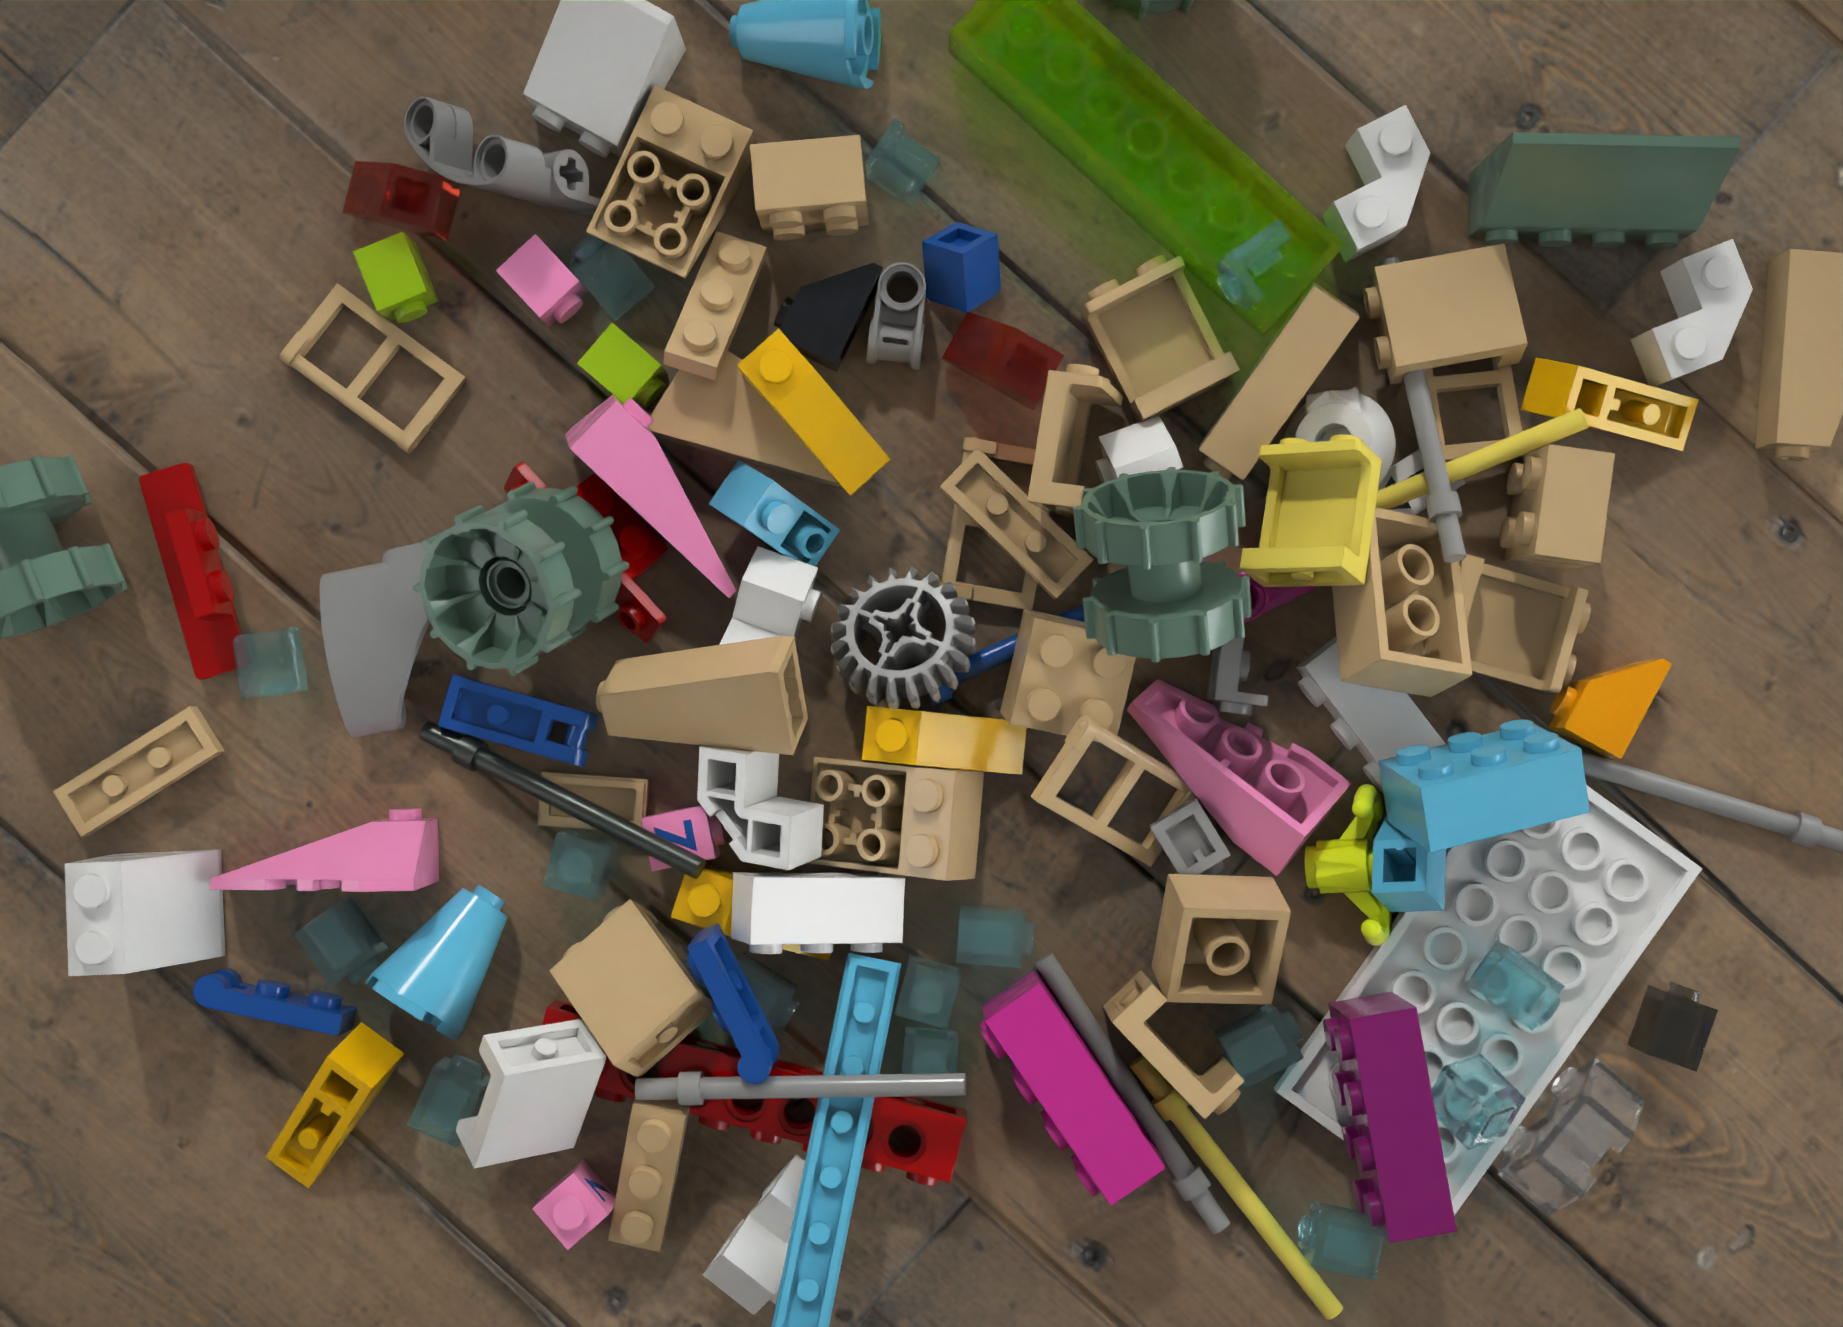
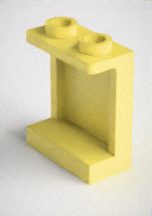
M1346 434L1331 436L1330 441L1309 442L1300 438H1284L1280 440V444L1261 445L1258 457L1270 467V477L1259 548L1242 549L1240 570L1263 587L1365 585L1382 459L1365 445L1362 439Z

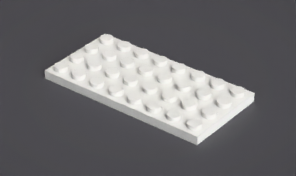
M1587 785L1590 813L1447 848L1444 911L1399 912L1392 922L1387 941L1383 945L1373 948L1336 1000L1341 1001L1393 992L1417 1007L1454 1216L1703 869ZM1329 1010L1273 1089L1344 1141L1342 1129L1345 1126H1350L1347 1105H1339L1333 1084V1073L1341 1071L1337 1051H1329L1324 1034L1323 1020L1331 1018Z

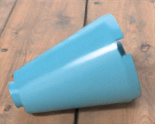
M758 0L742 4L738 15L731 17L729 26L730 42L733 48H738L740 56L744 60L855 89H868L872 87L874 81L866 78L867 70H878L880 61V8H870L869 0Z
M477 885L473 893L462 888L370 974L365 984L412 1016L435 1026L438 1032L457 1042L465 1029L508 919V916L500 911L505 901L480 885Z

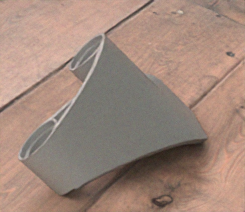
M420 96L413 100L406 111L404 132L409 143L421 159L443 177L460 184L539 206L575 214L594 215L601 199L589 195L588 168L585 160L576 151L564 149L542 154L541 150L535 146L491 134L485 137L479 144L473 163V122L467 110L429 97Z
M422 542L386 551L382 555L381 563L323 574L320 579L321 626L329 674L347 732L353 738L401 730L406 724L405 691L413 663L430 624L423 606L421 594L413 590V585L420 582L421 565L427 551L422 547Z

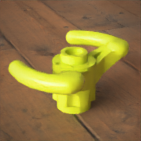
M1364 784L1357 789L1353 799L1352 812L1356 817L1340 839L1317 840L1315 846H1306L1304 859L1305 876L1308 888H1319L1320 894L1344 893L1370 918L1361 925V932L1366 942L1374 946H1381L1389 937L1392 915L1371 893L1372 840L1378 827V822L1383 818L1384 807L1382 796L1377 787L1371 784Z

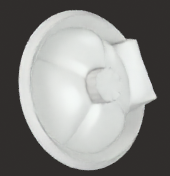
M1356 387L1349 390H1330L1308 394L1306 404L1291 419L1284 438H1300L1309 442L1330 441L1331 436L1339 434L1356 436L1362 439L1363 443L1382 459L1380 483L1392 465L1396 448L1393 425L1382 407L1371 398L1360 394Z

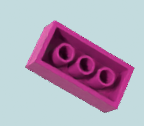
M1035 969L982 1004L984 1021L980 1023V1026L983 1029L981 1033L999 1060L1008 1054L1014 1063L1010 1068L1014 1075L1012 1077L1014 1083L1030 1105L1038 1100L1045 1109L1040 1114L1045 1121L1043 1124L1061 1151L1069 1146L1075 1153L1071 1156L1076 1166L1074 1170L1092 1197L1102 1192L1110 1206H1112L1166 1169L1155 1146Z

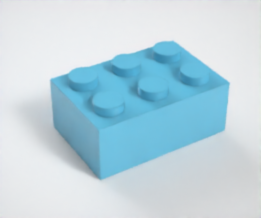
M1530 720L1508 721L1500 725V731L1484 735L1476 732L1456 734L1448 738V744L1430 748L1425 745L1403 747L1397 750V756L1379 760L1388 822L1430 853L1590 813L1581 748L1558 737V734L1535 725Z

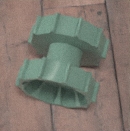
M38 455L29 460L0 466V639L9 640L15 636L59 625L60 622L94 608L102 607L103 603L109 601L117 594L128 590L110 543L101 546H73L63 550L54 525L68 521L67 518L78 512L82 507L92 504L73 455L64 458H41Z
M1169 467L1167 470L1148 471L1131 475L1122 473L1119 474V478L1107 481L1095 488L1083 489L1084 497L1081 506L1073 507L1077 548H1086L1092 555L1098 558V564L1111 562L1127 565L1126 568L1115 571L1104 578L1092 579L1093 588L1091 596L1083 598L1087 639L1095 638L1101 646L1107 649L1108 656L1121 654L1130 657L1149 658L1152 662H1159L1160 659L1177 658L1195 654L1208 656L1210 655V650L1223 646L1234 638H1245L1244 618L1252 617L1249 577H1240L1235 571L1226 567L1225 561L1218 563L1203 561L1204 557L1215 554L1228 546L1239 545L1238 528L1246 526L1243 485H1233L1227 479L1220 477L1219 471L1207 473L1194 470H1176L1175 467Z
M531 481L507 493L509 500L485 512L484 507L479 505L455 516V526L422 542V547L427 551L421 565L420 582L413 585V590L421 594L426 615L433 627V630L430 632L431 638L440 637L453 652L467 661L466 667L468 670H473L478 666L489 669H508L510 675L515 676L537 663V655L540 653H548L560 645L565 646L587 632L586 626L590 623H598L618 611L619 606L614 601L621 585L622 572L629 568V563L622 561L618 542L611 530L610 525L614 522V519L611 516L604 518L593 505L578 496L576 486L573 485L564 490L537 488L535 483Z

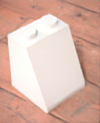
M561 0L523 92V95L534 109L532 116L556 132H560L563 126L578 133L581 135L578 142L601 157L607 158L610 152L621 157L654 85L665 89L686 51L675 17L646 0Z
M221 849L123 853L65 863L68 976L127 974L225 956L223 890H210V878L222 875Z

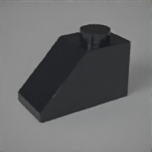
M870 263L800 287L795 299L785 298L776 315L774 326L781 330L803 356L837 372L877 293L878 281L883 272V267Z

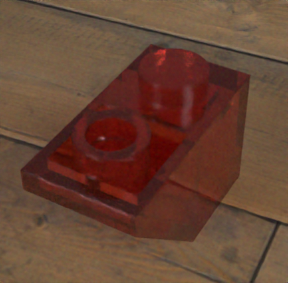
M355 161L342 213L447 241L460 189L447 178L437 174L395 163Z
M968 312L942 356V360L1035 411L1045 393L1048 371H1057L1064 355L1015 327Z

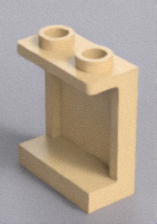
M1505 243L1374 267L1370 287L1363 289L1366 316L1368 320L1376 319L1380 337L1374 338L1376 363L1379 370L1387 368L1391 385L1402 383L1404 374L1408 372L1495 357L1497 367L1518 364L1527 347V337Z
M1164 255L1157 256L1135 269L1138 277L1120 286L1117 280L1113 279L1096 287L1087 294L1090 301L1084 304L1081 312L1137 423L1159 416L1232 379L1240 371L1231 351L1223 352L1183 273L1185 263L1181 256L1168 262Z
M1067 364L1066 372L1048 371L1027 501L1054 516L1074 518L1073 507L1081 506L1084 497L1083 489L1086 487L1078 485L1091 406L1093 404L1121 407L1123 395L1110 384V379L1098 376L1099 369L1088 365Z
M1466 554V558L1460 560L1459 563L1472 673L1542 693H1560L1562 685L1567 686L1575 671L1576 656L1571 653L1576 635L1583 633L1589 621L1591 605L1586 603L1589 590L1579 586L1566 587L1484 563L1485 559Z
M629 899L622 906L611 910L605 916L603 923L583 941L572 945L563 955V959L549 971L612 1064L640 1078L713 1013V999L708 989L693 979L655 925L658 923V920L652 912Z
M1140 970L1103 1006L1106 1014L1115 1027L1204 1119L1213 1111L1217 1115L1222 1114L1239 1098L1241 1092L1237 1088L1244 1082V1079L1223 1055L1218 1057L1203 1073L1196 1074L1161 1038L1146 1020L1167 999L1157 986Z

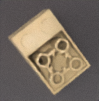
M654 85L586 233L685 279L734 199L751 163L750 144H757L754 131Z
M814 757L810 802L824 804L822 851L820 858L808 863L943 881L975 879L984 772Z

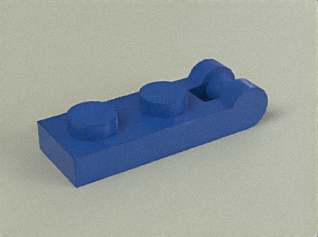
M452 674L438 726L585 767L589 753L588 750L584 749L589 730L595 731L599 715ZM554 720L569 724L564 743L549 740Z
M719 923L699 931L687 947L689 951L687 956L688 964L694 978L699 983H705L713 999L712 1010L717 1024L724 1032H730L741 1054L737 1067L740 1077L747 1083L759 1084L767 1079L780 1055L779 1042Z
M227 968L201 977L193 987L195 1000L199 1005L206 1008L337 1037L353 1028L357 1007L341 1004L343 997L337 994L311 991L309 997L289 993V984L274 980L261 979L257 981V985L244 983L237 971Z

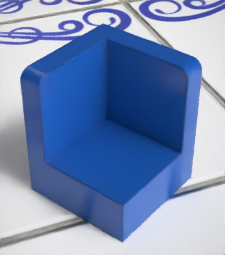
M955 222L922 241L926 296L930 301L968 313L1000 293L998 234Z

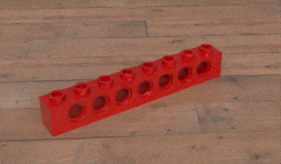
M555 1000L546 1007L542 1025L582 1018L572 1004ZM687 1035L657 1062L659 1074L656 1078L678 1077L679 1072H686L691 1069L702 1070L708 1077L740 1076L737 1067L741 1054L738 1048ZM606 1055V1062L594 1095L613 1102H625L626 1096L635 1099V1082L637 1077L615 1067ZM777 1059L769 1076L823 1075V1071ZM918 1096L875 1097L861 1168L875 1172H884L886 1166L907 1171V1179L928 1186H936L938 1180L950 1183L967 1121L966 1109ZM793 1098L764 1099L756 1107L743 1106L737 1099H705L703 1105H690L689 1109L690 1114L699 1116L698 1122L704 1126L718 1130H728L730 1124L751 1130L750 1136L762 1142L780 1144L782 1138L802 1143V1150L806 1153L814 1116L807 1121L793 1119L786 1108V1104ZM806 1098L813 1103L816 1109L818 1098ZM908 1125L918 1131L920 1139L913 1147L903 1149L892 1143L889 1136L890 1133L898 1126Z

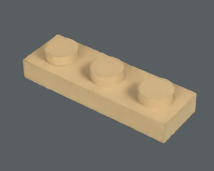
M716 231L664 350V365L716 381L764 265L767 247Z
M978 448L939 487L948 498L1054 599H1057L1094 560L1083 549H1078L1077 543L1042 509L1028 502V496Z
M189 706L54 790L53 793L80 837L90 836L220 755L225 750L197 706Z
M634 1099L608 1241L655 1252L661 1251L667 1230L690 1105H679L677 1101Z

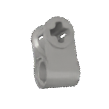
M897 262L886 267L880 275L874 316L871 318L866 364L874 365L877 360L909 364L911 370L920 369L925 331L923 319L926 303V281L922 272L913 264ZM901 277L911 279L918 288L916 296L907 303L893 301L887 293L888 287L893 280ZM887 341V342L903 343V344H908V345L885 343V342Z

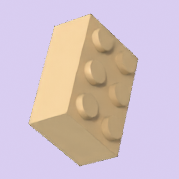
M1375 507L1365 585L1332 586L1341 682L1432 697L1472 676L1459 561H1444L1436 524L1431 523L1429 518Z

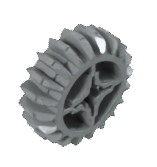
M912 566L905 578H898L896 571L889 568L887 581L878 583L875 577L869 575L867 580L869 590L863 592L851 588L850 597L854 605L839 604L837 612L842 621L832 623L831 633L837 641L831 644V652L834 659L839 661L837 669L841 678H845V680L850 679L849 685L855 694L859 695L866 692L869 703L874 706L886 697L890 709H898L902 699L908 698L911 707L918 710L921 704L920 696L929 693L930 699L939 703L941 695L938 687L944 685L956 690L958 680L954 672L969 673L971 665L966 655L975 654L977 648L975 638L971 637V635L975 634L976 624L974 618L968 615L970 608L967 600L963 597L957 598L956 587L951 582L940 586L939 577L933 571L920 581L918 571ZM929 613L936 615L946 625L942 642L935 640L932 632L927 631L928 623L926 619ZM866 635L873 637L876 644L881 646L878 651L880 660L877 665L872 664L863 656V644ZM921 664V665L916 666V667H914V668L907 669V668H909V667H911V666H913V665Z

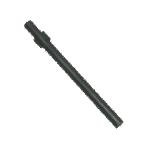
M433 721L426 722L421 729L420 739L452 755L454 763L472 772L480 769L694 879L701 875L706 859L490 751L488 743L467 734L462 737L446 728L439 727Z

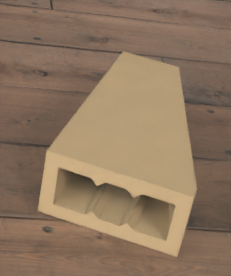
M1789 249L1769 260L1755 449L1775 450V459L1801 461L1808 460L1810 452L1831 447L1843 415V253Z
M1312 281L1201 442L1199 451L1207 455L1202 461L1203 464L1212 471H1219L1220 476L1227 480L1230 479L1232 474L1244 480L1259 459L1260 446L1270 444L1360 318L1357 311Z
M729 351L725 356L716 381L679 369L650 415L654 421L647 428L661 439L833 487H841L742 376L737 367L742 359Z
M786 635L616 660L606 681H602L599 684L596 694V706L598 711L603 713L609 736L793 755L808 720L795 637Z

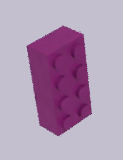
M1393 992L1328 1003L1331 1018L1323 1020L1324 1034L1329 1051H1337L1341 1072L1333 1073V1084L1339 1105H1347L1350 1126L1343 1127L1342 1131L1348 1158L1350 1160L1356 1159L1360 1180L1352 1181V1189L1359 1214L1366 1213L1370 1227H1376L1389 1243L1457 1232L1417 1007Z

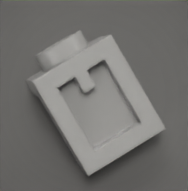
M1234 638L1225 645L1212 650L1206 699L1221 701L1219 712L1252 716L1253 706H1268L1269 696L1238 692L1239 682H1246L1248 677L1250 651L1243 650L1244 638Z
M1196 797L1150 824L1151 830L1178 874L1216 875L1226 867L1222 860L1231 854Z

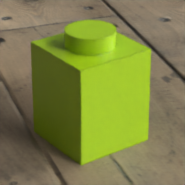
M403 231L353 251L376 311L389 321L396 319L398 323H404L418 319L428 312L426 306L439 302L416 243Z
M613 323L608 326L577 362L586 373L614 395L622 404L631 397L637 404L647 408L659 397L666 386L662 381L667 374L664 367Z

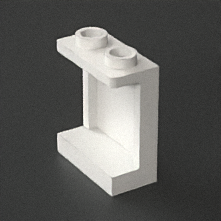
M576 1019L483 1035L479 1053L491 1077L478 1116L460 1119L456 1127V1133L474 1169L574 1148L607 1058L584 1021Z

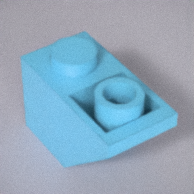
M740 460L736 462L709 502L710 506L780 554L815 567L840 531L839 528L775 481Z
M1386 816L1373 841L1371 893L1390 912L1444 911L1446 849L1430 853L1390 824Z

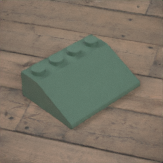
M1512 132L1469 174L1468 237H1484L1485 244L1491 246L1505 243V246L1518 243V238L1538 239V245L1543 247L1567 246L1572 243V239L1592 240L1591 246L1595 248L1621 247L1625 245V240L1645 241V248L1648 249L1677 247L1679 241L1696 232L1702 224L1740 150V137Z

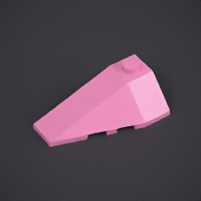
M611 395L565 434L569 448L719 590L730 598L736 592V589L654 434L647 428L654 419L631 397L622 404L614 395Z
M1156 679L1134 699L1127 709L1233 843L1276 876L1302 849L1352 785L1350 781L1309 750L1292 743L1289 749L1283 748L1262 738L1264 729L1250 722H1247L1245 727L1241 728L1219 717V713L1214 705L1159 679Z
M422 808L389 809V819L369 822L210 878V890H278L287 888L286 885H296L297 891H317L340 887L342 892L415 891L439 882L438 818H422Z

